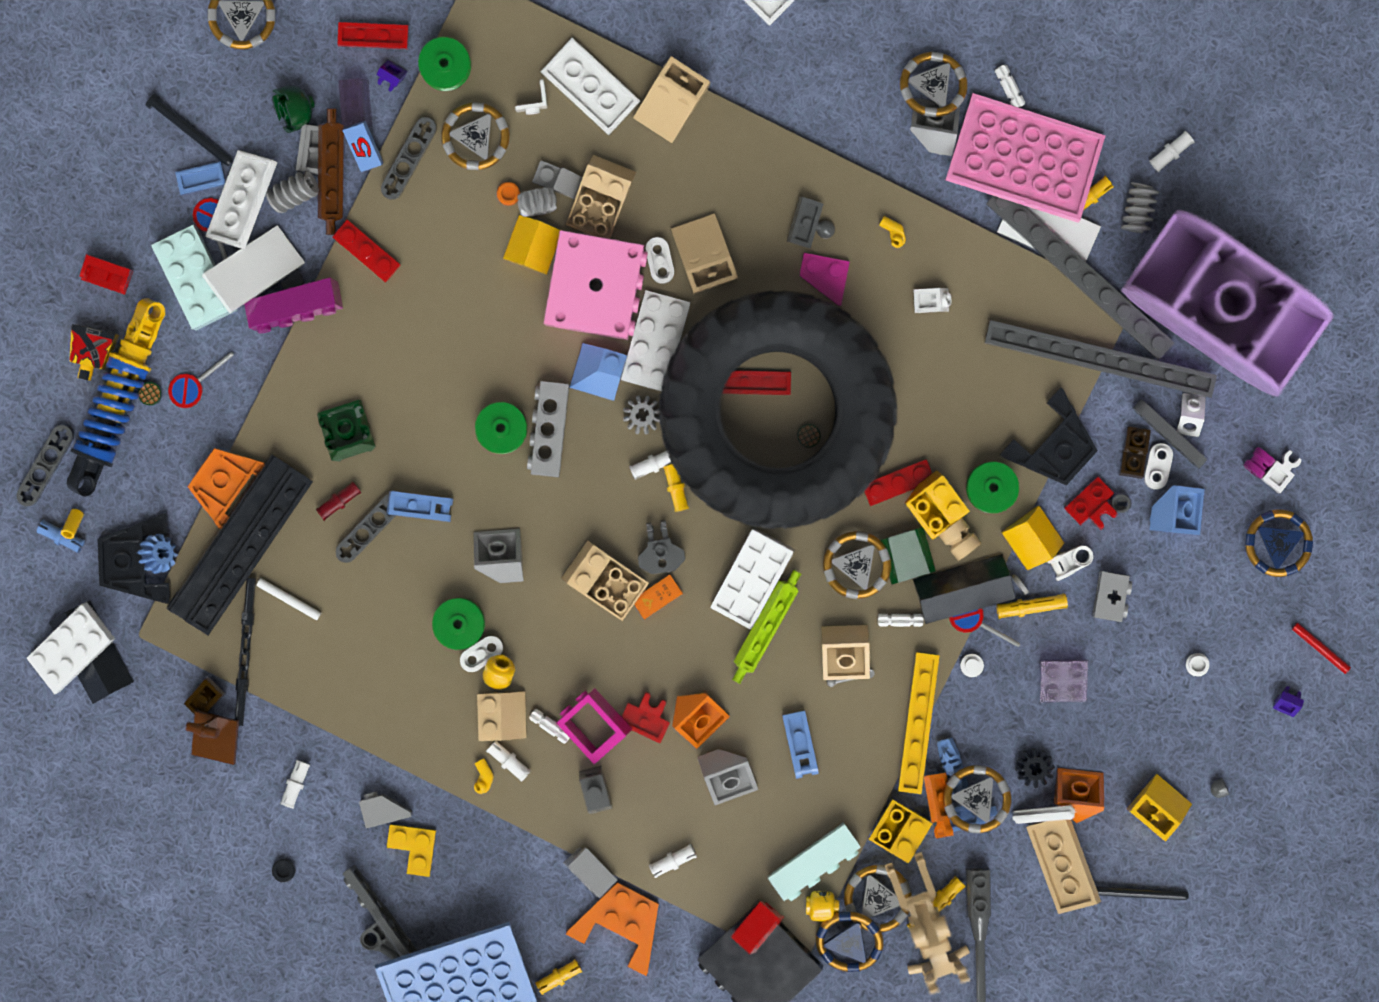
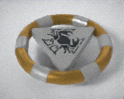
M211 0L207 9V21L213 35L224 45L233 49H251L263 43L270 36L276 22V10L272 0ZM218 4L240 41L232 39L220 30L217 24ZM265 5L266 25L264 29L255 37L243 41Z
M932 51L915 56L903 68L900 77V90L905 102L914 111L924 116L940 117L950 114L961 105L967 93V76L962 66L951 56L940 52ZM930 60L946 63L909 78L917 65ZM951 67L959 81V90L950 104L945 106ZM908 83L942 108L925 107L919 104L913 98Z
M479 102L466 103L454 109L444 121L441 134L442 146L447 156L455 164L467 170H483L496 164L505 154L510 136L508 125L502 114L494 107ZM469 111L487 113V115L451 131L452 126L462 114ZM492 116L501 131V141L493 155L488 158ZM450 136L484 160L472 161L460 157L450 141Z
M852 531L840 535L828 546L823 559V572L829 585L838 594L846 598L863 599L876 594L887 583L891 572V558L885 545L876 536L867 532ZM859 540L872 544L833 559L836 551L845 542ZM875 547L883 563L882 573L875 583L868 588ZM832 563L864 590L843 587L836 580Z
M971 765L958 770L946 783L943 793V805L948 818L954 825L966 832L980 834L989 832L1003 823L1010 811L1011 792L1004 777L996 770L987 766ZM978 774L990 777L952 795L953 789L967 775ZM993 780H995L1003 795V803L995 818L990 821ZM952 799L986 823L973 824L963 821L957 815Z
M885 865L867 866L852 876L844 893L846 911L857 912L853 903V892L865 876H867L862 907L863 915L870 918L900 906L897 896L870 875L874 873L888 875ZM895 870L905 899L912 897L907 880L900 872ZM901 908L894 919L883 924L876 923V925L880 928L881 932L890 931L905 920L909 911ZM861 923V928L866 931H869L868 928Z

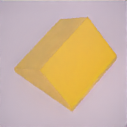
M519 215L503 259L547 275L558 246L559 234L562 230L541 221Z
M1039 505L1001 532L1026 570L1052 560L1064 545L1063 540Z

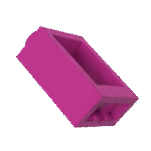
M594 688L590 693L585 690L575 699L578 703L573 708L571 705H568L560 713L562 718L557 722V725L593 764L597 763L632 730L627 722ZM587 703L615 731L598 748L570 720Z

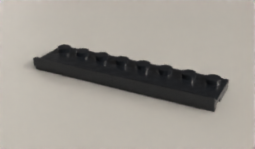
M270 454L167 605V610L209 636L313 481L273 454Z

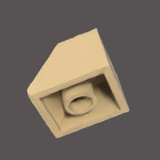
M868 625L821 627L823 680L870 679Z
M525 691L484 692L477 694L478 741L527 738Z

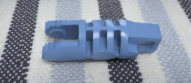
M952 737L937 742L940 762L942 763L944 773L947 774L948 781L954 773L964 768L960 753ZM966 776L959 781L952 794L969 787Z

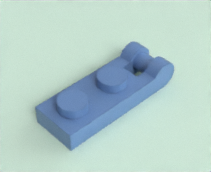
M389 491L386 514L451 522L449 512L450 505L453 506V499ZM436 504H441L440 513H435Z
M805 710L782 715L796 779L803 778L805 774H819ZM800 759H809V764L800 766Z

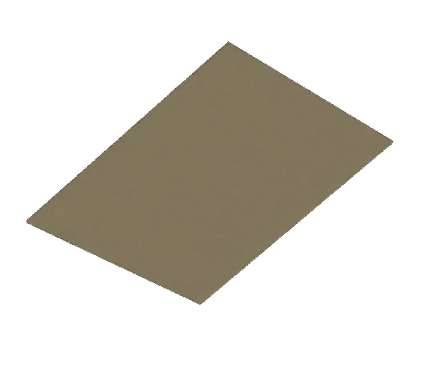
M455 0L437 38H453L465 47L471 60L470 75L461 87L452 91H439L429 86L419 72L379 152L384 163L370 170L346 220L357 227L401 266L385 283L335 240L315 281L326 278L338 281L343 309L336 310V314L330 316H323L321 314L314 316L315 319L311 321L301 322L299 320L294 322L230 450V453L265 462L269 455L273 454L313 481L248 577L256 578L253 608L255 616L249 651V686L247 692L571 854L580 847L582 849L586 847L611 874L725 931L732 927L758 899L763 903L767 902L784 916L781 922L811 952L816 943V933L823 921H812L809 915H806V897L810 896L813 891H829L834 893L835 900L838 899L900 775L916 652L940 655L934 707L970 633L957 631L951 625L949 618L925 624L924 621L923 626H879L878 614H922L913 579L892 585L890 578H888L887 583L876 594L863 599L846 598L832 589L824 575L823 559L825 552L833 540L842 534L861 531L870 533L881 540L922 527L905 504L915 489L873 506H869L865 493H863L859 498L856 497L849 506L827 519L787 529L762 528L732 520L707 506L705 502L693 494L686 484L684 493L689 509L675 512L671 493L667 491L669 486L663 467L657 473L653 471L636 480L629 467L648 459L649 455L655 456L667 451L662 438L660 422L653 420L652 423L656 425L657 429L653 430L648 425L649 434L646 435L644 427H641L640 433L636 434L637 425H634L629 430L627 426L633 421H623L624 417L631 416V413H625L623 409L628 408L632 410L633 407L629 405L628 401L632 400L637 405L636 396L638 395L641 398V403H644L645 397L649 396V406L656 400L658 403L652 409H659L661 391L620 380L614 401L569 388L560 477L532 475L531 470L527 469L528 456H533L534 446H530L531 432L536 430V423H532L533 409H538L539 400H535L536 386H540L541 381L569 384L570 387L583 343L628 356L633 336L629 335L628 340L545 326L544 319L556 252L547 275L503 259L521 212L518 208V203L512 206L503 205L498 200L497 190L505 182L516 184L520 193L544 188L532 183L541 160L559 168H565L581 177L584 176L587 165L593 155L635 171V178L610 240L644 245V251H646V244L652 238L660 237L668 243L674 267V276L666 284L657 283L651 276L647 259L646 267H641L640 274L644 275L642 290H637L636 297L640 299L638 313L633 312L632 321L637 323L645 290L691 302L680 341L706 314L732 299L736 300L752 293L770 290L774 292L793 291L813 295L814 298L826 300L836 305L799 276L803 254L808 253L849 261L842 304L838 307L849 313L851 318L859 322L879 345L878 349L885 356L895 383L893 387L897 397V424L894 426V439L885 464L881 465L875 479L927 459L932 473L936 470L939 471L970 511L962 518L970 527L969 533H975L981 541V544L976 549L957 561L950 552V545H945L939 536L932 540L925 531L936 569L935 572L926 575L1003 554L1005 562L1007 561L1012 548L1001 532L1033 509L1048 478L1004 459L999 454L1014 439L1032 455L1063 421V418L1046 404L1047 401L1059 388H1062L1079 417L1101 374V371L985 344L989 321L992 320L1112 350L1123 328L1048 260L708 90L674 142L670 143L633 119L663 67L529 0ZM571 38L577 41L641 101L610 135L606 134L540 72ZM540 79H543L548 108L539 109L540 113L526 115V111L516 112L515 106L543 102ZM479 102L494 107L505 118L509 128V144L505 154L496 164L483 170H467L458 166L447 156L442 146L441 134L444 121L454 109L466 103ZM466 112L459 116L451 131L487 115V113ZM492 116L488 158L493 155L501 141V131ZM423 117L431 118L437 127L434 138L402 195L396 200L387 199L381 192L384 179L416 122ZM429 122L426 125H420L422 129L420 136L417 133L414 135L415 138L420 139L424 144L427 139H423L424 134L432 131L429 127ZM450 136V141L460 157L472 161L484 160ZM412 142L408 146V152L411 155H417L421 151V145L417 142ZM402 162L397 166V173L403 176L409 173L410 166L407 163ZM392 174L391 178L395 179L392 186H386L388 190L387 195L396 194L398 192L395 188L397 182L399 181L403 184L404 180L398 179ZM554 192L557 200V209L554 212L528 217L565 232L592 236L566 225L574 199ZM799 197L823 203L819 222L828 220L835 226L834 235L828 239L821 238L816 231L811 249L786 242ZM715 214L738 280L693 295L671 228ZM884 216L903 226L906 241L902 247H893L890 232L879 226ZM659 245L653 247L655 254L661 253L662 248ZM660 268L658 274L664 277L667 274V270ZM599 281L591 284L594 292L600 291L603 287ZM948 288L952 299L949 312L915 313L914 290ZM770 352L752 357L734 370L791 372V395H721L720 418L722 427L729 442L743 457L764 467L787 468L808 460L821 449L833 427L835 403L833 393L826 378L813 364L790 353ZM549 399L544 403V409L548 413L554 412L557 408L555 400ZM361 400L376 447L371 452L361 453L343 459L340 462L331 461L324 443L325 439L318 422L317 413ZM497 402H504L517 407L527 421V435L523 444L515 451L507 454H497L486 450L479 443L475 434V422L479 413L486 406ZM644 408L639 409V414H636V419L640 418L641 422L646 421V416H649V412H645ZM548 422L542 425L541 431L543 435L550 436L554 433V425ZM813 424L819 429L821 438L817 445L814 447H804L799 443L797 432L801 426ZM542 446L539 450V456L542 459L551 457V448L549 446ZM983 463H1003L1010 467L1018 478V497L1015 503L1003 512H982L975 508L967 497V479L970 473ZM251 475L225 512L227 515L231 513L256 475ZM353 481L361 491V494L345 504L346 507L343 510L340 508L324 521L315 509L332 498L331 495L333 493L337 494ZM389 491L453 499V506L450 505L449 512L451 522L396 516L352 562L344 563L336 557L337 546ZM382 504L380 508L387 511V507ZM436 504L435 513H440L441 504ZM203 507L175 560L176 564L172 566L164 582L171 583V599L219 530ZM382 512L374 513L372 516L373 523L382 525L385 522V515ZM666 520L668 538L671 539V543L684 550L685 561L676 571L651 574L640 568L638 563V557L648 547L647 542L649 539L646 523L651 522L653 525L655 541L663 539L660 524L661 521ZM753 527L795 549L778 581L787 582L793 570L802 575L795 585L799 592L753 673L747 672L741 684L732 680L739 668L733 661L751 630L710 607ZM359 529L356 533L357 540L366 542L369 538V532L366 529ZM520 529L523 581L499 583L474 568V532ZM352 538L348 540L352 543L348 548H341L343 551L341 556L343 558L346 556L350 558L352 556L350 551L354 547L357 550L361 548V546L354 543ZM588 540L646 580L649 584L644 591L670 574L683 594L645 620L635 605H633L624 620L621 621L572 588L561 578ZM859 540L845 542L836 551L833 559L872 544ZM875 547L868 588L875 583L882 573L883 563ZM664 559L658 561L660 567H665L667 564ZM832 563L836 580L843 587L864 590ZM262 578L320 611L319 619L311 618L256 586L258 581ZM246 581L209 636L188 624L174 613L169 612L166 608L168 604L155 601L139 632V637L236 686V678H238L239 654L241 651L242 612H244ZM465 598L479 606L485 618V629L481 638L476 643L488 636L498 637L503 643L501 655L507 656L515 665L512 682L507 688L493 689L489 687L483 680L484 667L476 672H468L462 668L460 657L469 648L463 650L449 649L436 639L432 629V620L435 611L441 604L450 599ZM245 625V632H249V626ZM868 625L870 669L875 672L874 677L870 679H854L829 687L827 680H823L821 627ZM245 639V642H244V648H246V649H247V639ZM489 643L487 648L490 652H494L496 645ZM243 655L242 665H246L247 655ZM469 656L468 662L472 665L475 664L477 661L476 657ZM242 671L241 678H244L245 671ZM595 688L620 716H622L628 703L639 707L646 692L650 693L649 704L652 707L658 706L661 700H666L667 703L660 718L669 721L670 724L661 743H657L631 730L624 739L597 763L593 764L570 738L567 743H562L557 739V736L549 734L539 726V723L535 724L529 717L535 709H538L544 713L543 716L546 717L547 715L557 723L562 718L560 713L568 705H571L573 708L578 703L575 699L585 690L590 693ZM525 691L527 738L498 741L507 751L516 754V758L531 770L522 782L507 768L503 769L501 767L502 764L486 752L494 741H478V693ZM706 691L730 717L696 749L672 726L677 696L702 694ZM589 703L570 718L596 748L615 733ZM805 710L819 774H805L803 778L796 779L782 715ZM720 749L747 758L758 790L714 805L697 757ZM485 758L494 775V779L486 793L478 794L474 790V784L477 782L480 773L474 763ZM808 758L799 760L800 766L809 764ZM602 765L613 808L589 814L580 785L579 771ZM844 822L861 847L857 850L859 854L849 861L845 858L839 862L840 867L831 874L825 872L819 876L821 880L814 886L809 888L807 885L800 890L802 894L794 900L790 901L787 899L783 901L769 881L768 875ZM689 844L692 845L697 855L696 858L679 865L677 870L671 869L657 878L654 877L649 868L650 864L667 857L669 852L674 853Z

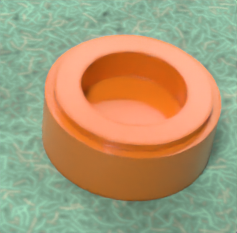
M505 182L499 186L497 197L503 205L512 206L518 202L520 190L516 184Z

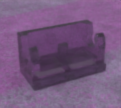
M362 78L338 80L342 125L347 127L365 121L368 127H372L369 81Z

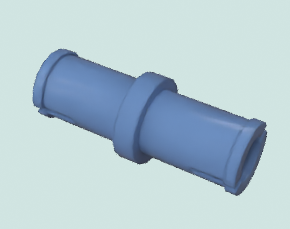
M44 519L40 522L42 527L38 526L36 531L38 534L53 540L54 544L58 546L63 545L76 553L82 550L80 546H84V539L74 536L73 539H67L61 535L62 528Z

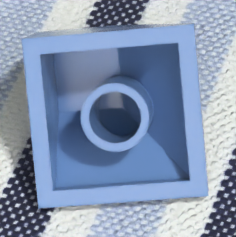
M583 343L569 388L614 401L627 355Z
M1173 485L1152 506L1150 530L1200 535L1204 489Z

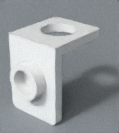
M540 79L543 102L515 106L516 112L526 111V115L540 113L539 109L548 108L543 79Z
M1183 393L1181 416L1176 429L1179 434L1195 437L1200 435L1205 418L1206 398L1204 396ZM1193 423L1196 425V428L1188 430L1183 425Z

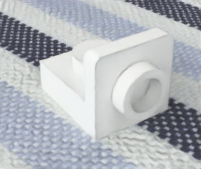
M948 288L914 290L915 313L949 312L952 299Z

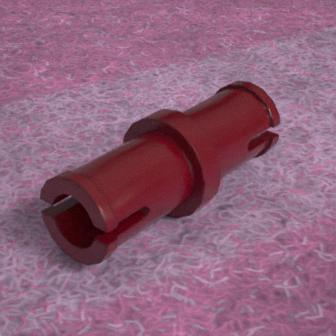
M352 481L337 494L333 493L331 495L332 498L315 510L325 521L340 508L343 510L346 507L345 504L361 494V491Z

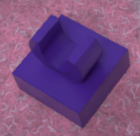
M387 60L376 74L380 77L378 85H381L384 80L389 82L390 87L388 91L391 92L404 80L407 71Z
M1287 686L1275 700L1273 709L1295 717L1301 710L1304 700L1301 699L1300 691L1295 696L1289 694L1290 687Z

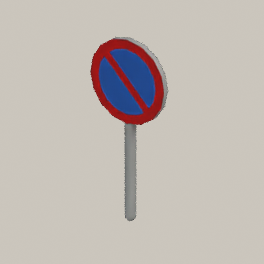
M206 198L198 202L194 207L193 221L200 230L207 232L219 200ZM217 241L223 260L228 257L223 243Z
M230 352L198 379L190 374H180L174 377L168 388V394L172 403L181 408H191L197 405L203 394L200 382L229 360L234 353Z
M982 608L949 617L951 625L957 631L970 633L981 626L1017 647L1020 646V643L983 623Z

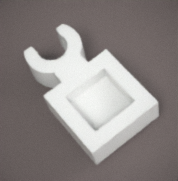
M1286 451L1282 456V463L1276 461L1269 467L1261 479L1277 493H1281L1295 476L1290 470L1298 467L1302 461L1300 458H1297L1294 463H1290L1289 456L1292 454V451Z

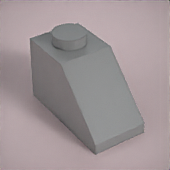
M377 791L364 794V799L359 801L366 829L409 818L413 815L412 810L385 794L378 795Z

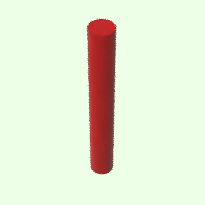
M1298 622L1292 627L1296 634L1344 674L1350 670L1351 667Z

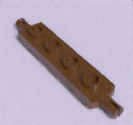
M327 108V122L318 125V218L326 221V235H334L335 221L343 218L344 133L342 130L344 125L336 122V108Z

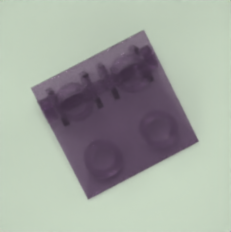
M1045 659L1040 662V703L1087 702L1088 660L1065 659L1061 661V659H1058V661H1047Z

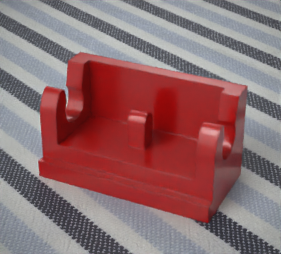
M86 254L79 277L83 281L126 295L134 271Z
M761 901L731 938L749 954L755 953L784 919V916L767 902L763 903Z

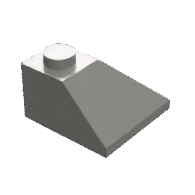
M914 98L922 106L942 108L934 101ZM960 106L950 114L940 117L924 116L913 110L911 132L929 152L952 156L958 132Z
M520 529L474 532V568L499 583L523 581Z
M720 749L697 757L714 805L758 790L747 758Z

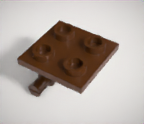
M196 710L194 723L188 721L185 727L186 731L193 732L191 755L234 765L236 763L239 720Z

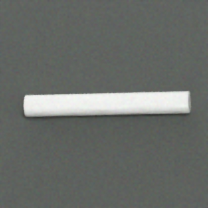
M262 578L258 581L256 586L311 618L319 619L320 611Z

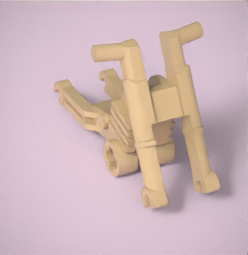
M922 852L914 854L927 892L905 899L893 864H886L885 868L892 882L900 907L911 914L908 917L912 926L909 927L914 944L916 948H920L924 960L930 959L926 963L908 965L909 975L922 973L929 992L932 994L939 991L935 982L937 978L947 974H957L961 983L970 980L965 966L960 961L962 957L970 952L965 945L946 955V952L951 951L947 938L951 934L944 915L940 916L937 907L934 908L932 905L936 892L927 871Z

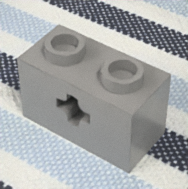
M1099 571L1092 617L1122 622V619L1127 617L1128 604H1125L1126 596L1130 595L1132 590V581H1129L1130 576ZM1115 590L1118 600H1114L1113 604H1111V599H1108L1107 596Z

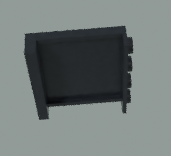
M758 899L711 947L699 955L697 960L699 962L698 966L705 974L710 973L716 979L714 982L722 991L727 990L732 995L731 1000L733 1002H790L823 970L824 965L782 922L779 923L755 953L749 954L734 941L731 936L761 902Z

